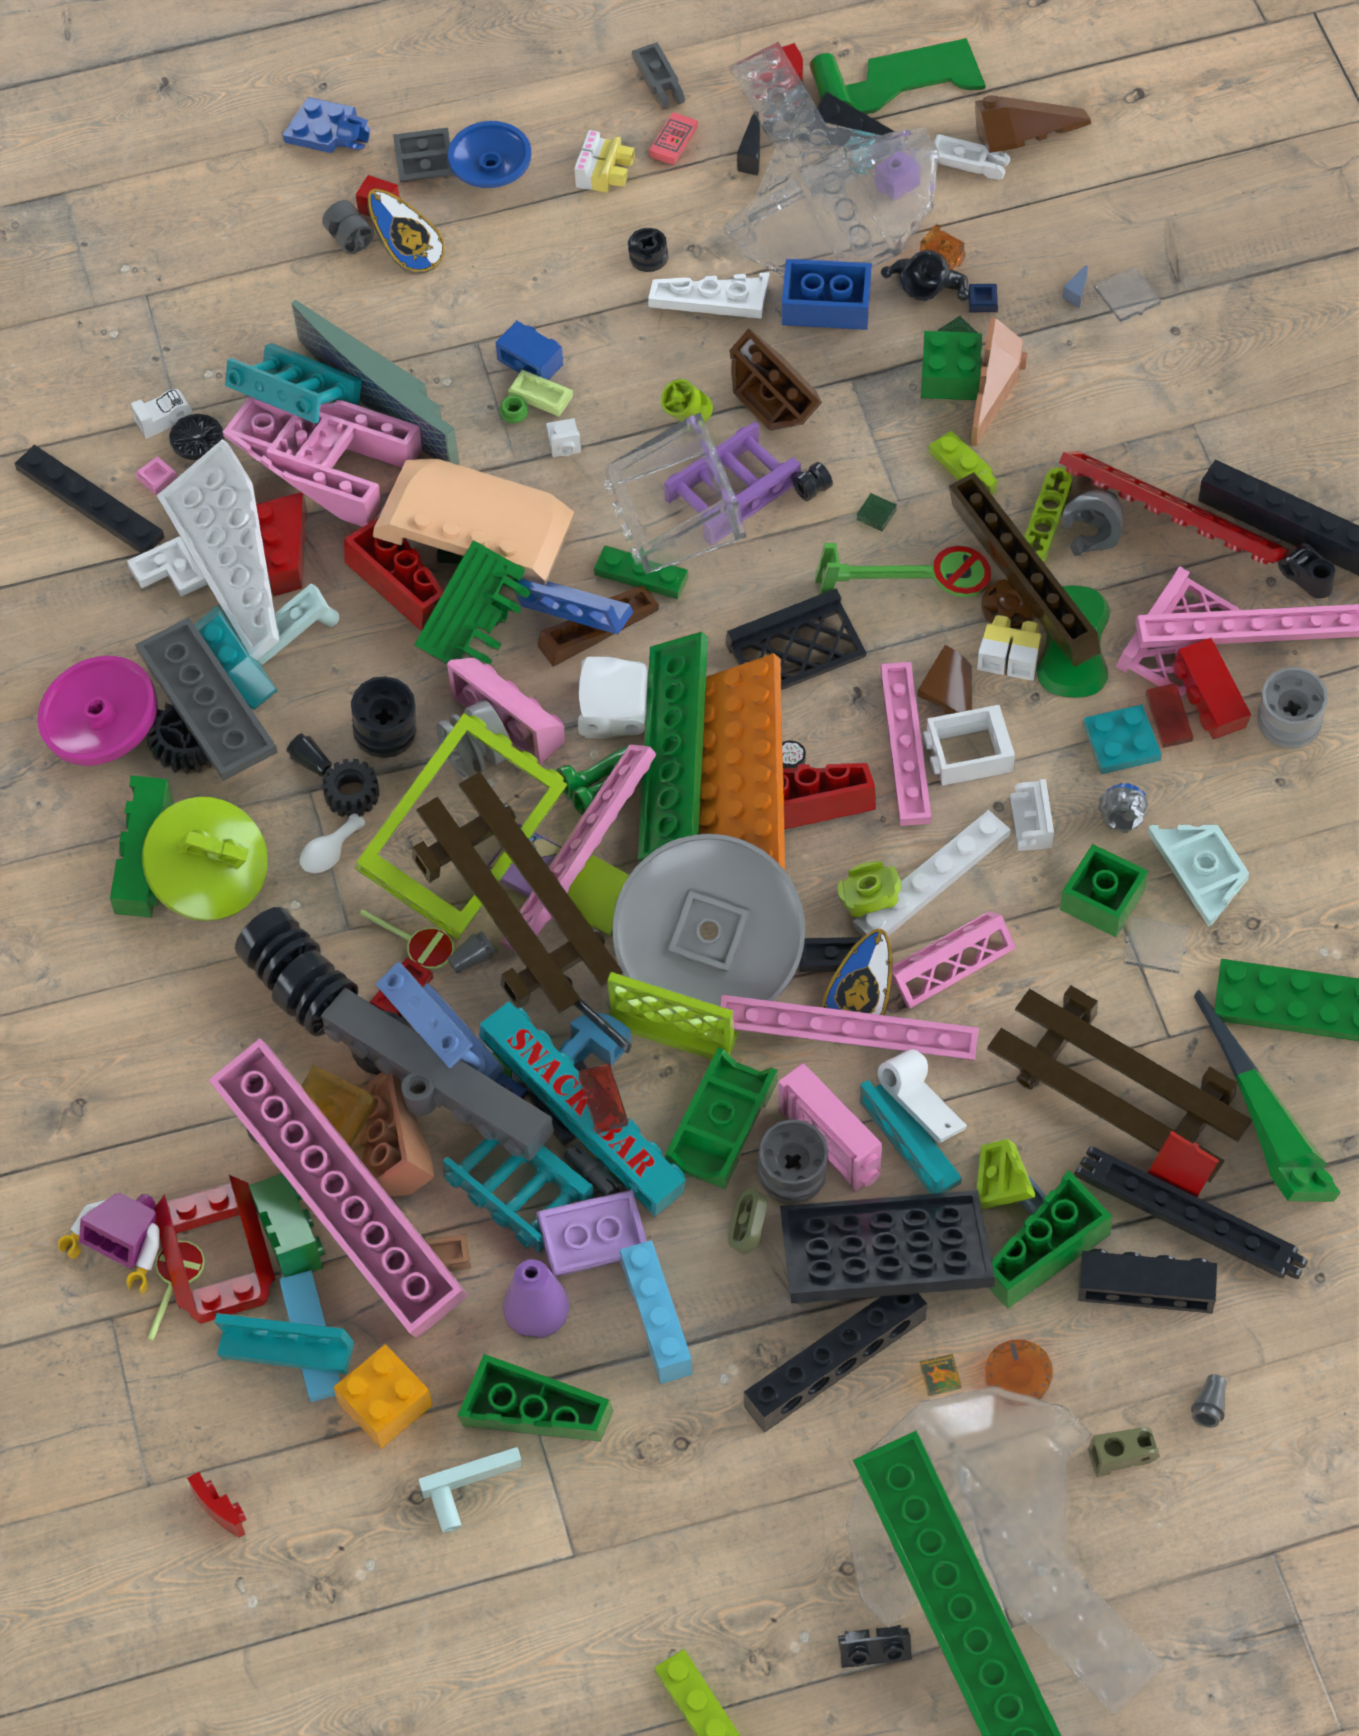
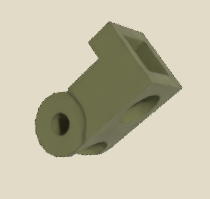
M1147 1427L1094 1435L1088 1447L1096 1477L1109 1475L1111 1471L1129 1468L1132 1465L1149 1464L1160 1457L1152 1430Z

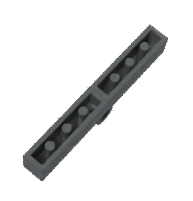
M347 988L342 990L321 1015L325 1028L324 1032L331 1040L337 1043L342 1041L359 1058L364 1059L367 1057L375 1062L376 1067L387 1075L392 1073L400 1078L405 1105L410 1113L424 1116L430 1114L436 1106H444L460 1122L464 1124L471 1123L477 1127L478 1131L489 1140L496 1139L504 1144L505 1149L516 1157L521 1155L529 1161L532 1160L554 1133L552 1119L549 1115L460 1059L449 1068L420 1034Z

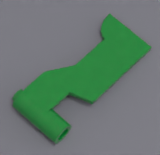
M967 38L868 59L867 81L845 85L833 54H819L809 64L821 99L825 92H828L866 115L879 111L901 92L950 81L954 86L964 90L986 89L985 82Z

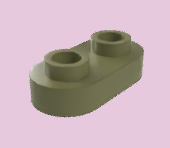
M753 1188L745 1190L737 1199L728 1236L729 1246L742 1254L749 1253L759 1245L764 1217L767 1212L766 1196Z

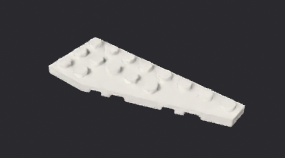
M222 439L160 492L157 497L249 655L258 660L279 642L253 484L230 445Z

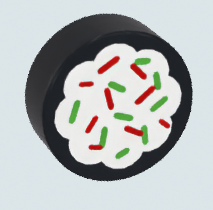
M793 740L782 742L783 769L798 768V764H805L806 750L801 743Z

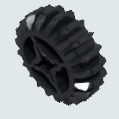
M165 702V710L157 709L156 718L147 733V743L156 762L160 761L164 769L171 766L174 773L183 768L187 775L190 769L193 768L200 773L201 766L203 765L211 768V762L174 706Z

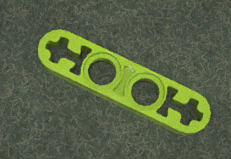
M1063 467L1052 468L1046 474L1024 536L1032 548H1034L1035 541L1039 542V550L1036 553L1043 562L1048 557L1071 492L1073 476L1065 471L1066 468ZM1057 480H1063L1060 483L1059 490H1054V485L1057 482ZM1053 500L1059 506L1055 509H1047L1043 506V503ZM1045 523L1051 529L1047 532H1039L1035 529V526Z

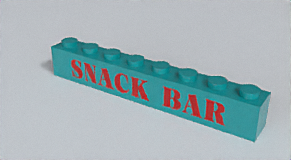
M508 1001L480 1023L479 1038L628 1190H633L635 1198L654 1217L684 1193L686 1180L683 1171L676 1164H670L663 1157V1153L653 1141L648 1142L640 1134L639 1127L632 1119H625L618 1112L616 1103L609 1096H602L596 1089L594 1081L587 1074H581L574 1067V1062L564 1051L559 1052L552 1045L551 1038L544 1030H537L530 1023V1017L522 1008H516Z

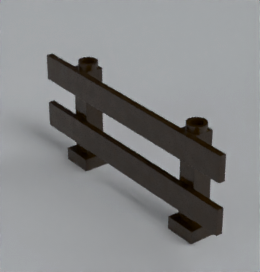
M480 771L459 783L460 789L479 814V817L464 826H458L438 796L416 809L420 818L437 840L436 843L429 847L422 841L413 846L412 860L426 880L431 883L439 878L441 867L451 861L526 966L519 973H516L512 967L502 973L500 985L516 1008H522L527 1005L531 992L539 987L559 1014L579 1002L581 998L563 972L581 961L585 963L601 987L608 984L611 972L619 975L623 974L619 965L604 946L605 939L597 928H591L515 821L516 815L508 803H502ZM494 835L569 942L550 954L547 952L474 847Z
M1072 985L1064 993L1063 1008L1030 988L1016 1006L1015 1011L1048 1030L1036 1047L1003 1028H1000L987 1046L988 1051L1020 1069L1016 1080L1023 1087L1032 1090L1034 1086L1036 1087L1039 1082H1042L1157 1152H1160L1172 1131L1193 1144L1208 1124L1236 1142H1239L1252 1123L1251 1118L1229 1106L1236 1096L1238 1084L1236 1081L1209 1066L1202 1077L1201 1089L1091 1025V1022L1097 1015L1098 1001ZM1069 1042L1187 1113L1177 1128L1173 1130L1060 1063L1056 1058ZM1199 1145L1200 1149L1219 1160L1207 1181L1211 1183L1225 1160Z

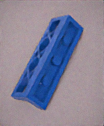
M520 579L517 582L531 591L528 598L521 597L515 593L522 607L614 634L620 633L633 614L630 604L547 581L546 585Z

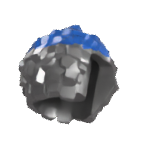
M1120 783L1112 786L1100 796L1098 808L1101 812V818L1109 829L1128 833L1143 823V816L1149 805L1146 793L1140 790L1139 787L1131 783Z

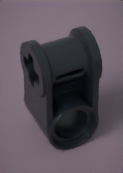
M1305 542L1296 545L1293 553L1288 557H1282L1278 561V567L1282 574L1308 592L1310 596L1326 598L1332 593L1336 571L1335 566L1331 561L1316 552L1309 544Z

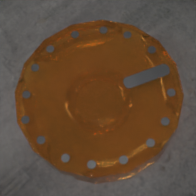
M1013 1339L999 1344L990 1353L985 1365V1381L990 1392L996 1398L999 1397L1011 1406H1028L1038 1402L1045 1396L1053 1379L1052 1362L1048 1354L1039 1345L1025 1339Z

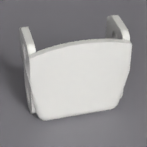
M586 657V659L582 660L579 681V703L582 715L578 717L579 734L588 739H610L642 734L645 731L648 666L641 662L613 657Z

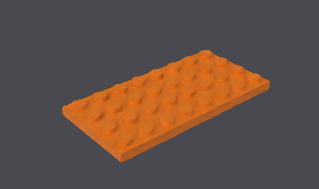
M773 653L706 676L699 834L726 835L751 843L770 855L785 871L780 658Z

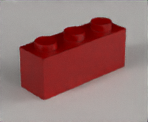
M1212 637L1178 649L1173 662L1174 673L1178 679L1183 680L1186 686L1187 698L1192 705L1196 706L1203 729L1209 731L1214 740L1246 728L1252 714Z

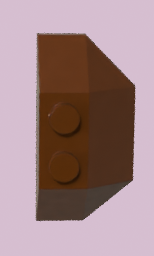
M749 328L729 350L730 359H732L733 393L768 430L773 431L803 425L822 404L817 391L781 354Z

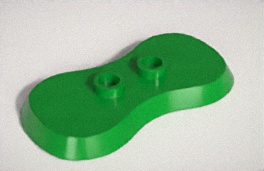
M1077 585L1062 586L1097 631L1100 645L1101 635L1110 617L1108 602L1103 595L1092 588ZM1046 631V648L1037 666V676L1042 687L1052 694L1073 698L1088 697L1101 691L1108 679V668L1102 652L1074 668Z

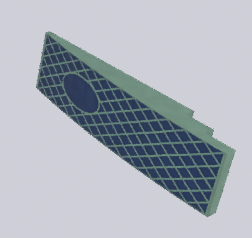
M297 300L291 303L298 340L319 362L362 379L360 401L367 408L418 425L420 427L422 451L434 459L459 464L455 428L442 420L440 405L427 398L425 383Z

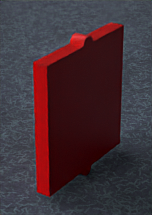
M1172 1131L1148 1174L1198 1198L1219 1160L1200 1149L1197 1143L1192 1144Z

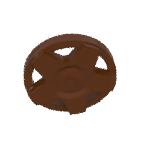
M1002 579L996 581L983 594L981 603L982 613L991 624L995 617L989 610L996 611L998 615L1008 617L1011 621L1016 616L1023 618L1022 620L1011 622L1010 628L1012 629L1022 628L1023 622H1032L1036 617L1009 580Z

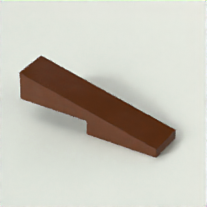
M644 585L609 598L630 604L633 610V614L622 630L657 612L659 609L658 603ZM568 620L541 630L538 648L554 667L614 635V633Z

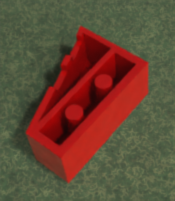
M298 492L256 504L269 584L273 596L302 589L307 508L304 493Z

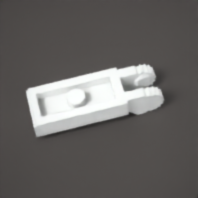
M938 134L930 150L928 162L978 174L983 173L987 178L999 180L1005 175L1004 167L1009 165L1010 156L1000 151L989 153L985 145Z

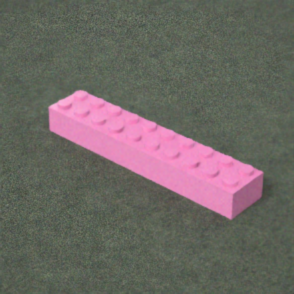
M261 1038L209 1079V1082L411 1335L419 1338L469 1296L271 1048Z

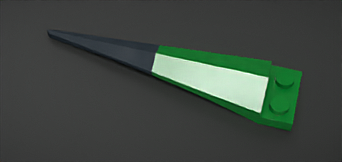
M1198 989L1194 998L1215 1034L1237 1080L1255 1126L1272 1180L1287 1201L1334 1202L1341 1192L1333 1182L1332 1176L1324 1169L1327 1162Z

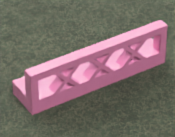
M988 911L894 964L891 983L897 985L906 1007L912 1008L1016 949V946L1002 915ZM999 931L1004 945L996 950L987 949L989 936ZM968 947L978 949L973 963L968 966L959 963L964 949ZM942 962L951 964L948 976L940 981L933 978L938 964ZM915 977L925 979L921 992L912 997L906 982Z

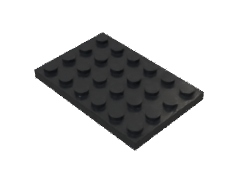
M978 1190L780 1206L791 1303L995 1287L994 1271Z

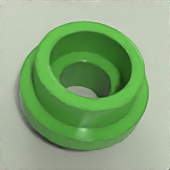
M508 396L499 407L500 417L508 423H519L527 417L528 405L519 396Z

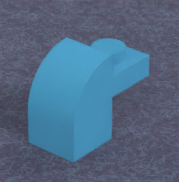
M597 1013L632 1044L631 1030L610 1015ZM585 1015L579 1016L570 1023L572 1038H568L562 1044L559 1051L567 1053L574 1064L580 1060L584 1061L593 1053L611 1067L625 1052Z

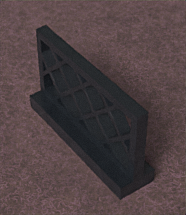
M837 588L728 630L725 642L730 654L733 653L738 665L750 662L744 659L741 651L753 648L761 651L759 658L764 657L765 653L769 655L776 654L782 659L780 662L781 671L785 661L802 666L797 675L790 676L781 673V690L864 658L867 654L841 604L842 597ZM838 614L842 622L840 630L837 631L823 626L825 619ZM806 626L816 630L812 642L797 637L798 629ZM820 632L837 637L832 649L816 644ZM780 637L788 640L789 643L785 652L768 647L771 639ZM840 639L851 642L856 651L844 654L836 651ZM792 643L809 648L805 660L788 654ZM816 650L829 655L827 663L817 665L809 662L812 651Z

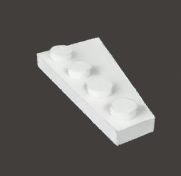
M769 272L759 273L758 278H746L745 274L733 275V279L717 280V276H705L704 279L693 282L689 277L656 279L652 281L648 307L761 319L769 285Z

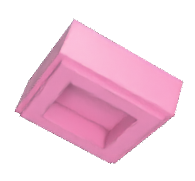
M158 456L135 473L137 480L155 495L178 478L177 473Z

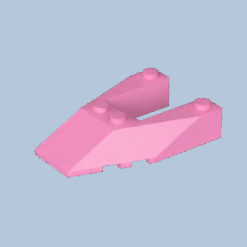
M249 396L223 431L224 437L335 516L362 527L373 521L381 510L379 484L332 469L345 449L401 468L406 460H416L422 452L420 427L418 425L342 400H336L334 404L325 403L320 405L319 422L313 423Z

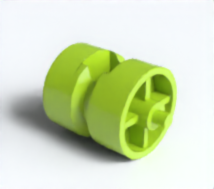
M676 379L670 382L662 392V408L684 426L698 428L710 419L713 411L710 397L689 381Z

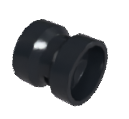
M821 462L812 464L808 471H800L792 477L793 486L804 501L816 497L817 492H825L833 486L832 477Z

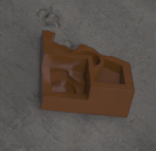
M944 645L920 685L917 697L945 708V715L972 710V665L959 652Z

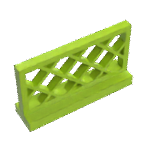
M613 972L610 973L608 978L609 1015L631 1030V1034L711 1060L718 1047L724 1049L731 1056L738 1039V1032L734 1031L733 1010Z

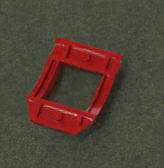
M229 1175L231 1181L229 1184L168 1202L164 1193L153 1209L156 1212V1225L160 1230L159 1238L178 1307L189 1312L190 1317L200 1324L215 1320L217 1313L232 1315L265 1305L270 1295L269 1288L271 1283L276 1280L249 1183ZM240 1215L256 1272L191 1291L176 1234Z

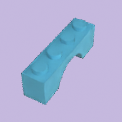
M652 1240L620 1249L621 1266L630 1294L636 1302L642 1319L650 1354L660 1384L693 1375L692 1358Z

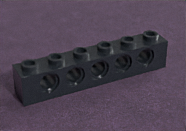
M919 1293L879 1297L745 1390L744 1408L765 1433L924 1322L927 1314L926 1301Z

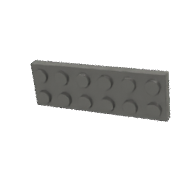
M189 617L135 644L138 654L223 781L278 753L276 745Z

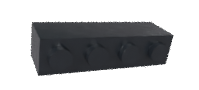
M1103 1249L1082 1251L1078 1301L1213 1314L1216 1302L1217 1263L1209 1262L1203 1258L1180 1260L1170 1255L1147 1257L1136 1252L1114 1254L1108 1253Z

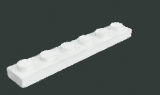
M989 810L986 811L901 881V891L898 894L899 901L897 905L856 918L853 921V928L863 937L878 928L885 930L888 936L891 935L1010 836L1011 829Z

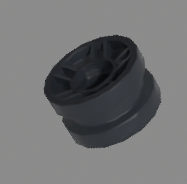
M642 228L635 231L629 237L628 251L633 267L644 272H654L666 265L669 258L667 240L663 232L655 228Z

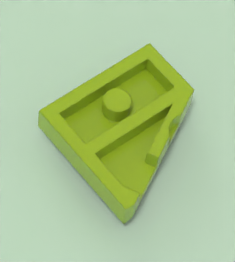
M1009 1139L981 1145L977 1190L981 1209L983 1210L1035 1197L1034 1189L1017 1147Z

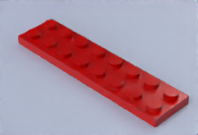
M1081 451L1063 452L1059 463L1067 466L1065 470L1067 473L1082 478V475L1093 479L1091 482L1093 485L1108 490V488L1116 489L1119 491V497L1130 502L1135 500L1145 503L1144 508L1155 514L1160 515L1161 512L1172 516L1171 521L1180 526H1195L1199 528L1198 534L1212 540L1215 537L1225 541V547L1236 552H1241V550L1252 553L1251 559L1264 565H1267L1268 562L1274 564L1280 561L1282 557H1287L1290 549Z

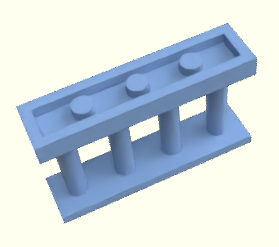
M399 961L376 983L377 987L449 1068L460 1059L492 1080L505 1069L441 995L428 983L422 987Z

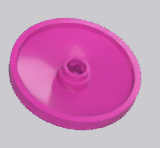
M98 656L83 660L61 673L46 690L38 710L39 732L49 749L57 757L68 763L92 766L111 762L135 748L149 732L157 714V692L145 670L129 659L118 656Z

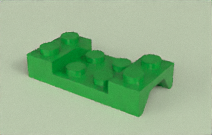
M718 1047L665 1153V1159L670 1164H676L687 1175L726 1189L739 1163V1155L762 1107H766L777 1085L778 1070L768 1068L758 1071L736 1062L724 1049Z

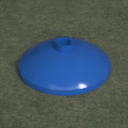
M483 121L469 125L457 133L448 149L449 166L455 176L464 183L479 188H497L516 181L526 172L532 157L531 145L527 136L517 127L500 121Z

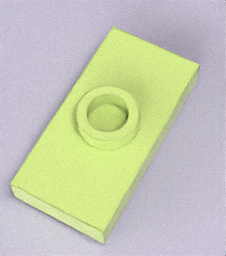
M522 369L508 389L509 396H519L527 404L560 417L573 397V390Z

